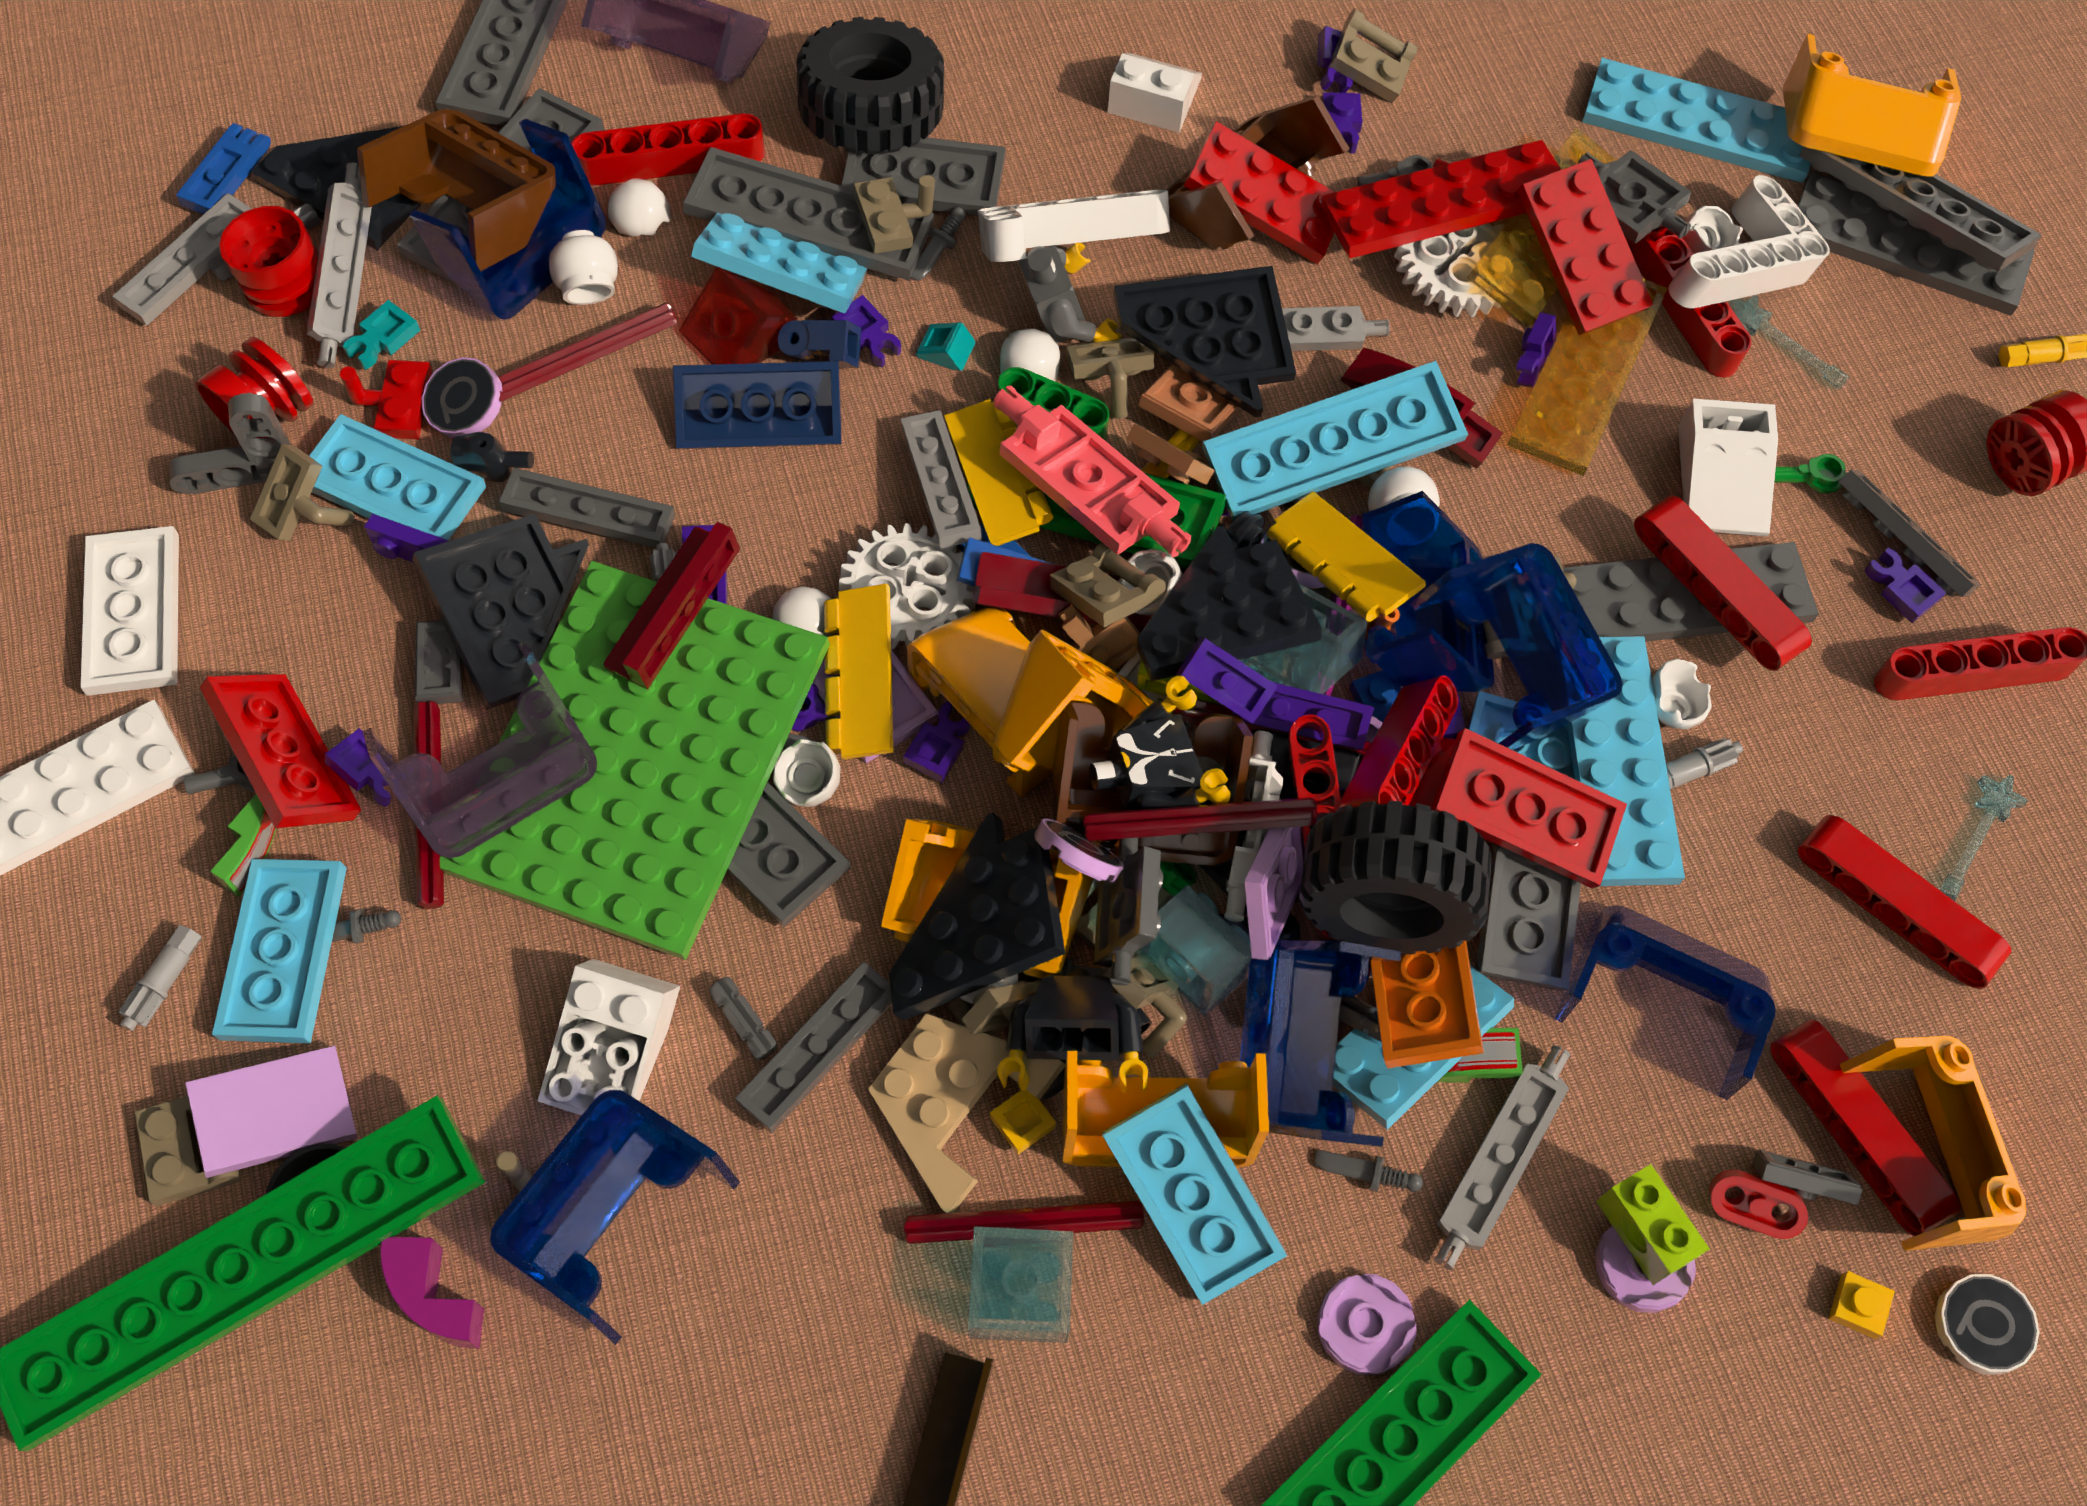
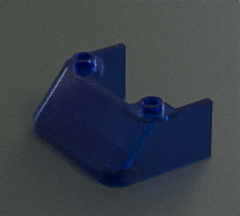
M525 118L519 124L532 152L553 164L556 175L555 189L525 248L480 271L470 252L468 238L460 233L457 226L417 210L410 214L436 265L487 313L505 320L514 317L553 282L550 275L549 257L552 249L558 242L562 241V237L565 234L576 230H587L593 232L594 236L602 238L606 227L605 216L568 134Z
M1530 543L1448 570L1411 602L1414 609L1417 610L1447 599L1454 613L1462 621L1472 625L1481 624L1486 621L1490 622L1529 693L1528 696L1519 700L1512 710L1513 721L1518 730L1498 743L1511 750L1539 740L1594 711L1617 697L1622 690L1621 676L1554 555L1540 544Z
M1615 905L1604 909L1592 926L1569 981V989L1565 991L1554 1019L1563 1023L1581 1001L1596 964L1612 971H1626L1637 965L1725 1006L1729 1021L1737 1029L1743 1031L1719 1093V1097L1728 1100L1752 1080L1775 1018L1776 1009L1768 976L1754 965L1627 907Z
M1278 940L1268 960L1255 959L1251 955L1240 1061L1245 1062L1247 1068H1250L1256 1053L1266 1054L1269 1133L1383 1147L1384 1137L1353 1133L1355 1122L1353 1104L1345 1093L1332 1091L1341 997H1355L1363 990L1369 978V960L1400 961L1401 951L1342 941Z
M609 1090L595 1098L498 1218L491 1230L490 1242L494 1251L560 1305L616 1345L622 1336L590 1308L600 1293L602 1276L598 1268L585 1258L589 1250L645 1179L660 1188L672 1189L685 1183L699 1166L733 1190H735L740 1181L716 1151L622 1090Z

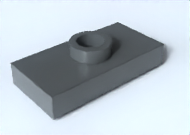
M442 620L416 622V702L434 701L437 704L463 702V662Z
M1761 1149L1759 1151L1756 1150L1752 1166L1762 1180L1788 1186V1188L1794 1190L1805 1199L1816 1200L1817 1195H1822L1856 1205L1859 1204L1863 1189L1849 1172Z

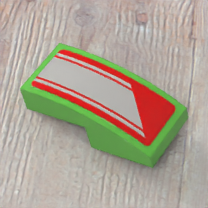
M257 794L254 795L228 825V828L238 840L210 871L225 889L237 897H240L245 891L251 860L266 858L276 831Z
M1490 1028L1482 1036L1484 1053L1462 1057L1437 1082L1468 1083L1472 1078H1519L1523 1074L1519 1028Z

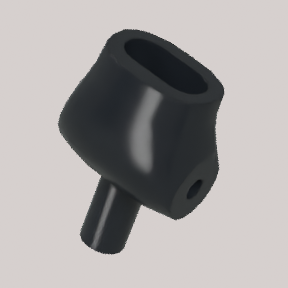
M474 432L455 436L451 443L450 453L455 466L493 482L506 481L512 473V468H532L534 465V455L532 452L506 451L499 440L487 432Z

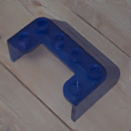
M1423 490L1362 514L1363 531L1425 580L1426 587L1397 608L1400 616L1391 625L1390 630L1383 625L1369 629L1368 639L1364 643L1369 660L1382 668L1395 683L1400 684L1402 687L1443 675L1450 678L1457 692H1478L1492 687L1494 684L1493 659H1487L1484 645L1487 643L1475 591L1469 589L1467 581L1469 574L1486 569L1482 554L1475 543Z

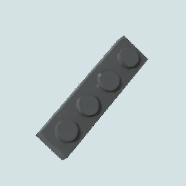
M513 468L499 500L500 507L505 512L525 517L535 514L538 520L656 548V545L659 543H665L675 518L674 506L518 468Z
M1851 469L1838 481L1847 489L1843 496L1857 509L1862 510L1866 507L1877 518L1873 521V524L1885 536L1892 539L1896 535L1907 546L1903 552L1912 562L1921 568L1927 564L1938 575L1934 579L1935 583L1948 595L1953 597L1957 593L1961 597H1968L1982 585L1860 470Z
M863 962L735 1098L736 1103L772 1134L892 1004L890 983Z

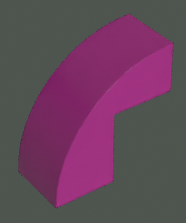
M388 1237L381 1241L383 1274L394 1300L403 1312L431 1335L444 1342L459 1347L479 1349L484 1308L475 1300L436 1299L443 1248L433 1238Z

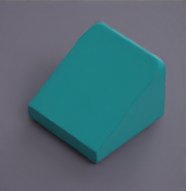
M963 322L930 324L916 352V356L919 359L951 370L962 371L975 346V339Z

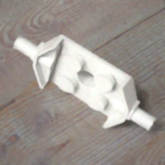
M1266 731L1254 733V743L1244 794L1245 802L1279 800L1283 778L1275 769L1276 762H1273L1270 756L1273 735ZM1269 829L1246 830L1245 841H1243L1242 847H1235L1229 880L1226 881V890L1229 894L1224 917L1227 920L1234 922L1244 920L1246 905L1244 881Z

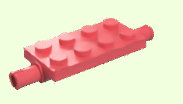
M1011 385L997 393L993 402L994 407L1002 411L1017 424V430L1014 435L1001 442L999 455L1115 554H1120L1147 536L1155 540L1172 557L1178 556L1179 552L1182 553L1188 547L1191 535L1184 532L1170 520L1178 514L1180 502L1063 405H1060L1051 412L1039 404L1033 406Z

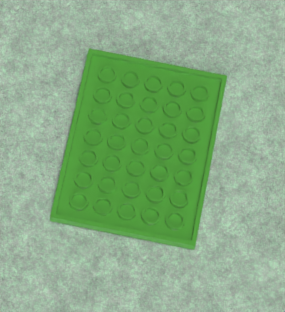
M591 561L440 857V868L447 875L686 960L830 643L826 636L708 598L647 690L607 670L603 663L657 582Z

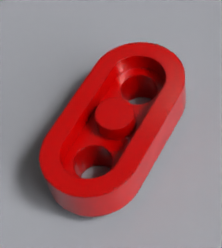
M1736 1169L1720 1172L1710 1183L1709 1197L1713 1209L1725 1220L1777 1239L1796 1237L1807 1225L1808 1211L1804 1201L1797 1192L1788 1187L1762 1180L1758 1176ZM1736 1186L1742 1189L1741 1194L1736 1198H1729L1725 1195L1726 1190L1730 1187ZM1777 1204L1789 1206L1787 1212L1782 1215L1773 1214L1772 1209Z

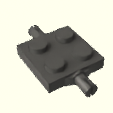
M1630 150L1618 160L1605 164L1590 155L1589 152L1580 157L1577 164L1592 159L1623 234L1629 240L1636 244L1652 230L1663 226L1680 239L1689 232L1691 224L1675 213L1688 203L1691 191L1641 156Z
M1139 838L1120 839L1118 858L1123 862L1124 868L1116 881L1099 880L1093 964L1108 968L1112 966L1110 982L1119 986L1131 983V958L1134 957V952L1156 939L1161 925V916L1158 913V894L1163 883V872L1160 869L1161 851L1146 846L1138 850Z

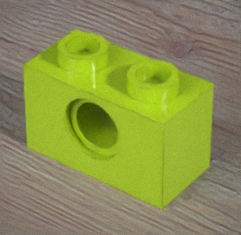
M1652 1164L1616 1184L1596 1201L1653 1286L1710 1250Z

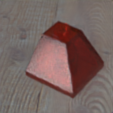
M716 266L678 331L712 365L761 363L779 350V331L783 325L798 318L771 292L736 273Z

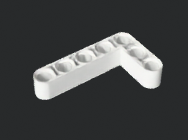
M1758 175L1754 177L1732 207V214L1754 242L1692 255L1670 283L1668 289L1671 297L1681 306L1698 308L1797 286L1809 279L1829 255L1830 249L1823 237L1784 189L1772 178Z
M1168 190L1138 191L989 207L978 210L981 250L992 262L1026 258L1025 248L1170 232Z

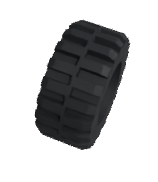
M854 17L852 21L844 22L842 19L833 22L829 28L823 26L818 29L814 36L810 35L798 52L796 61L800 117L809 130L817 138H824L828 145L835 148L842 146L846 151L857 153L858 150L867 151V154H878L879 151L886 150L889 153L897 152L903 146L910 148L917 145L920 138L926 139L941 121L942 111L944 110V59L933 40L929 36L925 37L923 32L914 26L908 28L904 22L897 20L889 22L881 17H874V20Z
M1375 801L1362 802L1358 807L1347 805L1339 808L1334 814L1329 812L1323 816L1307 835L1299 897L1301 906L1308 919L1320 931L1326 930L1330 937L1338 941L1342 939L1349 941L1351 946L1363 949L1365 946L1374 948L1376 952L1389 953V951H1400L1402 954H1415L1417 951L1435 953L1440 952L1444 947L1452 949L1460 946L1463 941L1468 942L1487 920L1491 853L1481 834L1476 832L1471 824L1465 820L1457 821L1454 814L1444 810L1439 813L1431 810L1430 806L1417 803L1416 806L1402 805L1401 801H1388V804H1376Z

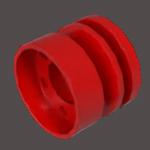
M280 206L257 207L247 210L234 218L224 229L219 247L222 259L231 274L236 278L238 286L243 291L249 304L257 312L270 317H287L301 313L311 307L319 252L313 246L311 237L302 220L293 211Z
M249 337L242 343L243 352L233 350L229 354V360L237 374L218 364L195 381V388L203 401L233 434L234 432L229 423L228 402L235 395L253 393L265 397L275 415L287 422H293L297 419L296 409L300 412H305L313 405V398L293 367L275 350L256 337Z
M2058 390L2030 403L2026 407L1997 419L1988 430L1986 441L1988 458L1995 473L2007 487L2018 494L2032 497L2064 483L2066 479L2076 477L2087 471L2086 398L2074 391Z

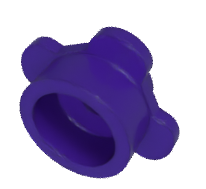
M813 683L803 703L807 705V709L800 710L791 729L792 731L800 732L811 728L828 717L825 714V705L821 704L817 696L819 693L818 687Z

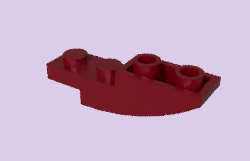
M1363 347L1340 380L1350 388L1356 389L1416 367L1387 354ZM1447 384L1468 433L1464 441L1447 446V448L1477 469L1484 462L1503 432L1471 410L1475 405L1474 401Z

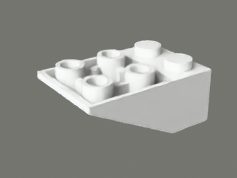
M1692 399L1678 425L1683 501L1713 532L1768 536L1770 533L1778 447L1775 405Z
M596 959L576 965L538 1102L627 1130L668 1032L680 986Z

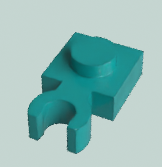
M388 299L359 324L363 335H356L347 339L343 344V349L349 358H352L360 351H364V353L359 355L358 360L361 367L366 370L377 362L379 352L384 350L392 356L421 330L417 320Z

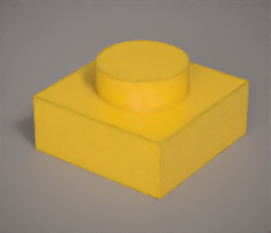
M1026 1089L1019 1091L990 1112V1119L1017 1155L1056 1128V1121L1041 1101Z
M1846 1271L1840 1275L1828 1319L1873 1339L1880 1338L1884 1333L1895 1291L1855 1273Z

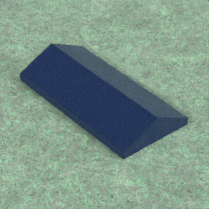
M839 361L673 366L676 449L842 445Z

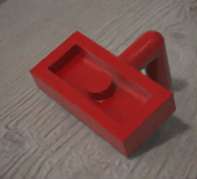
M388 360L382 390L364 389L355 368L351 366L340 370V378L352 403L363 406H378L374 425L375 430L397 439L419 440L424 418L422 396L425 385L433 373L429 362Z

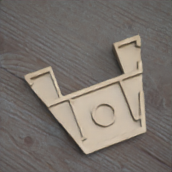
M925 1014L868 1090L941 1209L946 1213H954L978 1180L944 1153L942 1147L996 1078L999 1063L1009 1057L1010 1051L1005 1050L1006 1040L982 1032L971 1034L965 1026ZM1024 1054L1023 1062L1030 1076V1083L1026 1090L1038 1099H1041L1063 1070L1065 1064L1057 1059H1027V1054ZM1013 1072L1009 1076L1018 1082L1020 1072Z

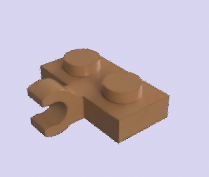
M1136 424L1133 425L1126 438L1140 447L1137 455L1156 466H1159L1161 460L1169 464L1166 472L1182 483L1193 486L1195 481L1191 478H1194L1207 485L1215 471L1205 465L1206 461L1192 451H1182Z
M1073 604L1058 614L1064 622L1062 624L1063 629L1075 641L1071 646L1112 670L1117 669L1138 653L1137 638L1141 632L1128 617L1106 627L1098 624L1091 629L1085 618Z

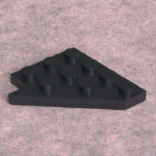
M403 126L279 145L251 171V174L257 184L297 206L308 203L316 211L318 217L324 220L328 189L334 183H345L346 165L348 163H357V167L359 166L357 148ZM398 193L372 206L366 244L378 251L421 204Z
M1273 266L1114 286L1113 295L1120 330L1253 417H1261L1263 412L1258 385L1294 381L1296 369Z
M535 514L441 543L413 554L412 561L486 710L523 696L545 653L589 546L587 539L553 550Z
M1219 526L1138 636L1137 651L1150 681L1176 676V673L1200 636L1206 638L1236 659L1242 660L1321 641L1322 627L1277 540L1235 549L1224 526Z
M993 812L985 817L889 972L894 1015L904 1021L1065 954L1050 853L1048 849L1045 850L1035 840L1034 833L1038 827L1005 841L1003 821Z

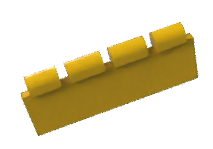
M990 399L944 415L990 544L999 546L1040 531L1039 526L1047 524L1053 519L1044 492L999 455L1001 442L1014 435L1017 430L1015 422L1002 411L996 409Z
M1314 491L1274 519L1275 524L1267 532V537L1271 541L1277 540L1280 548L1286 554H1291L1292 559L1311 575L1318 577V580L1341 600H1346V604L1368 622L1378 617L1380 612L1386 617L1426 587L1425 580Z
M885 583L839 591V600L835 598L824 601V632L828 634L839 633V636L828 637L830 646L825 655V673L829 675L840 674V677L825 679V714L828 716L840 715V719H830L825 722L826 745L835 754L841 753V758L845 760L893 753L890 586Z

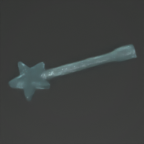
M1753 295L1747 302L1738 299L1728 302L1750 335L1754 336L1759 328L1821 372L1823 378L1839 390L1850 379L1849 375L1835 365L1829 366L1768 323L1772 313L1758 307V295Z
M1983 775L1977 781L1984 796L1975 803V807L1987 809L1953 873L1947 875L1940 888L1941 892L1954 901L1965 884L1963 878L1996 815L2001 822H2004L2010 817L2011 808H2022L2028 802L2025 797L2013 791L2014 777L2012 775L2007 776L2000 783L1986 775Z

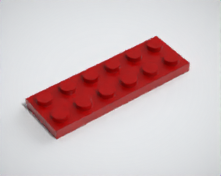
M1539 140L1322 195L1321 208L1350 259L1525 214L1526 211L1517 189L1527 182L1562 169L1544 141Z

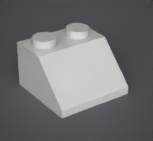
M1122 53L1110 81L1108 113L1180 133L1200 83L1202 73L1133 53Z

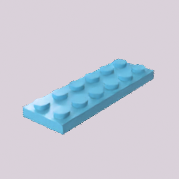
M1601 58L1582 120L1583 123L1796 182H1804L1809 172L1810 162L1799 156L1803 146L1795 143L1788 136L1785 107Z
M1433 361L1203 441L1202 448L1210 468L1215 470L1213 475L1220 493L1226 494V507L1233 522L1245 511H1249L1254 515L1305 497L1313 491L1316 493L1462 442L1466 439L1468 433L1437 361Z
M1645 637L1559 638L1555 644L1574 779L1627 804L1600 886L1680 885L1685 879Z

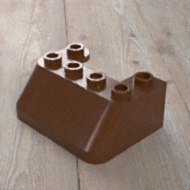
M1071 700L1060 713L1053 766V820L1085 835V815L1089 813L1127 810L1123 808L1116 787L1094 790L1090 782V764L1108 761L1107 756L1110 750L1108 747H1103L1105 719L1102 712L1096 705L1090 702ZM1211 714L1203 717L1196 724L1191 744L1196 757L1208 756L1216 760L1222 767L1223 772L1228 778L1224 785L1227 786L1231 793L1227 803L1243 802L1254 736L1240 716ZM1210 800L1205 801V805H1213ZM1239 831L1140 837L1138 839V850L1144 846L1161 851L1160 861L1215 866L1225 863L1233 856L1237 846ZM1120 839L1096 841L1119 857Z

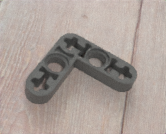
M242 393L232 397L228 402L229 423L241 446L174 458L168 465L170 487L179 493L198 494L266 482L281 445H291L268 400L259 394Z

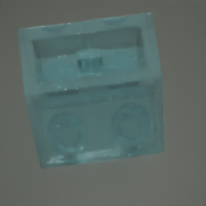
M1299 583L1322 627L1321 641L1242 659L1241 662L1269 681L1324 694L1362 660L1367 620Z

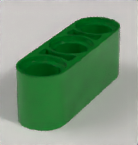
M1020 367L1009 368L1000 375L998 392L1002 389L1005 390L1007 386L1011 385L1033 406L1039 404L1049 412L1052 410L1048 409H1056L1063 405L1084 424L1095 425L1088 427L1102 439L1107 440L1109 409L1099 399Z

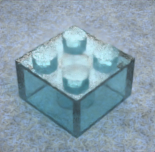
M1187 885L1158 911L1161 916L1159 932L1156 939L1142 947L1141 953L1143 955L1148 954L1179 985L1177 989L1206 1016L1244 981L1252 959L1250 938L1237 925L1230 926L1218 915L1217 906L1207 895L1201 892L1197 894Z
M974 1227L968 1338L1052 1343L1068 1342L1070 1334L1073 1231Z

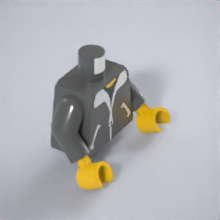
M1075 243L1065 252L1063 249L1056 248V246L1047 248L1039 246L1030 250L1026 258L1019 261L1045 329L1057 344L1070 338L1085 342H1091L1092 340L1094 342L1117 340L1123 337L1115 332L1118 325L1110 318H1107L1098 328L1095 327L1094 323L1085 320L1066 272L1067 270L1069 273L1074 274L1091 262L1090 259H1086L1080 254L1085 249L1082 243Z

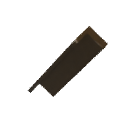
M945 1352L903 1506H957L993 1370V1359L986 1357L984 1363Z

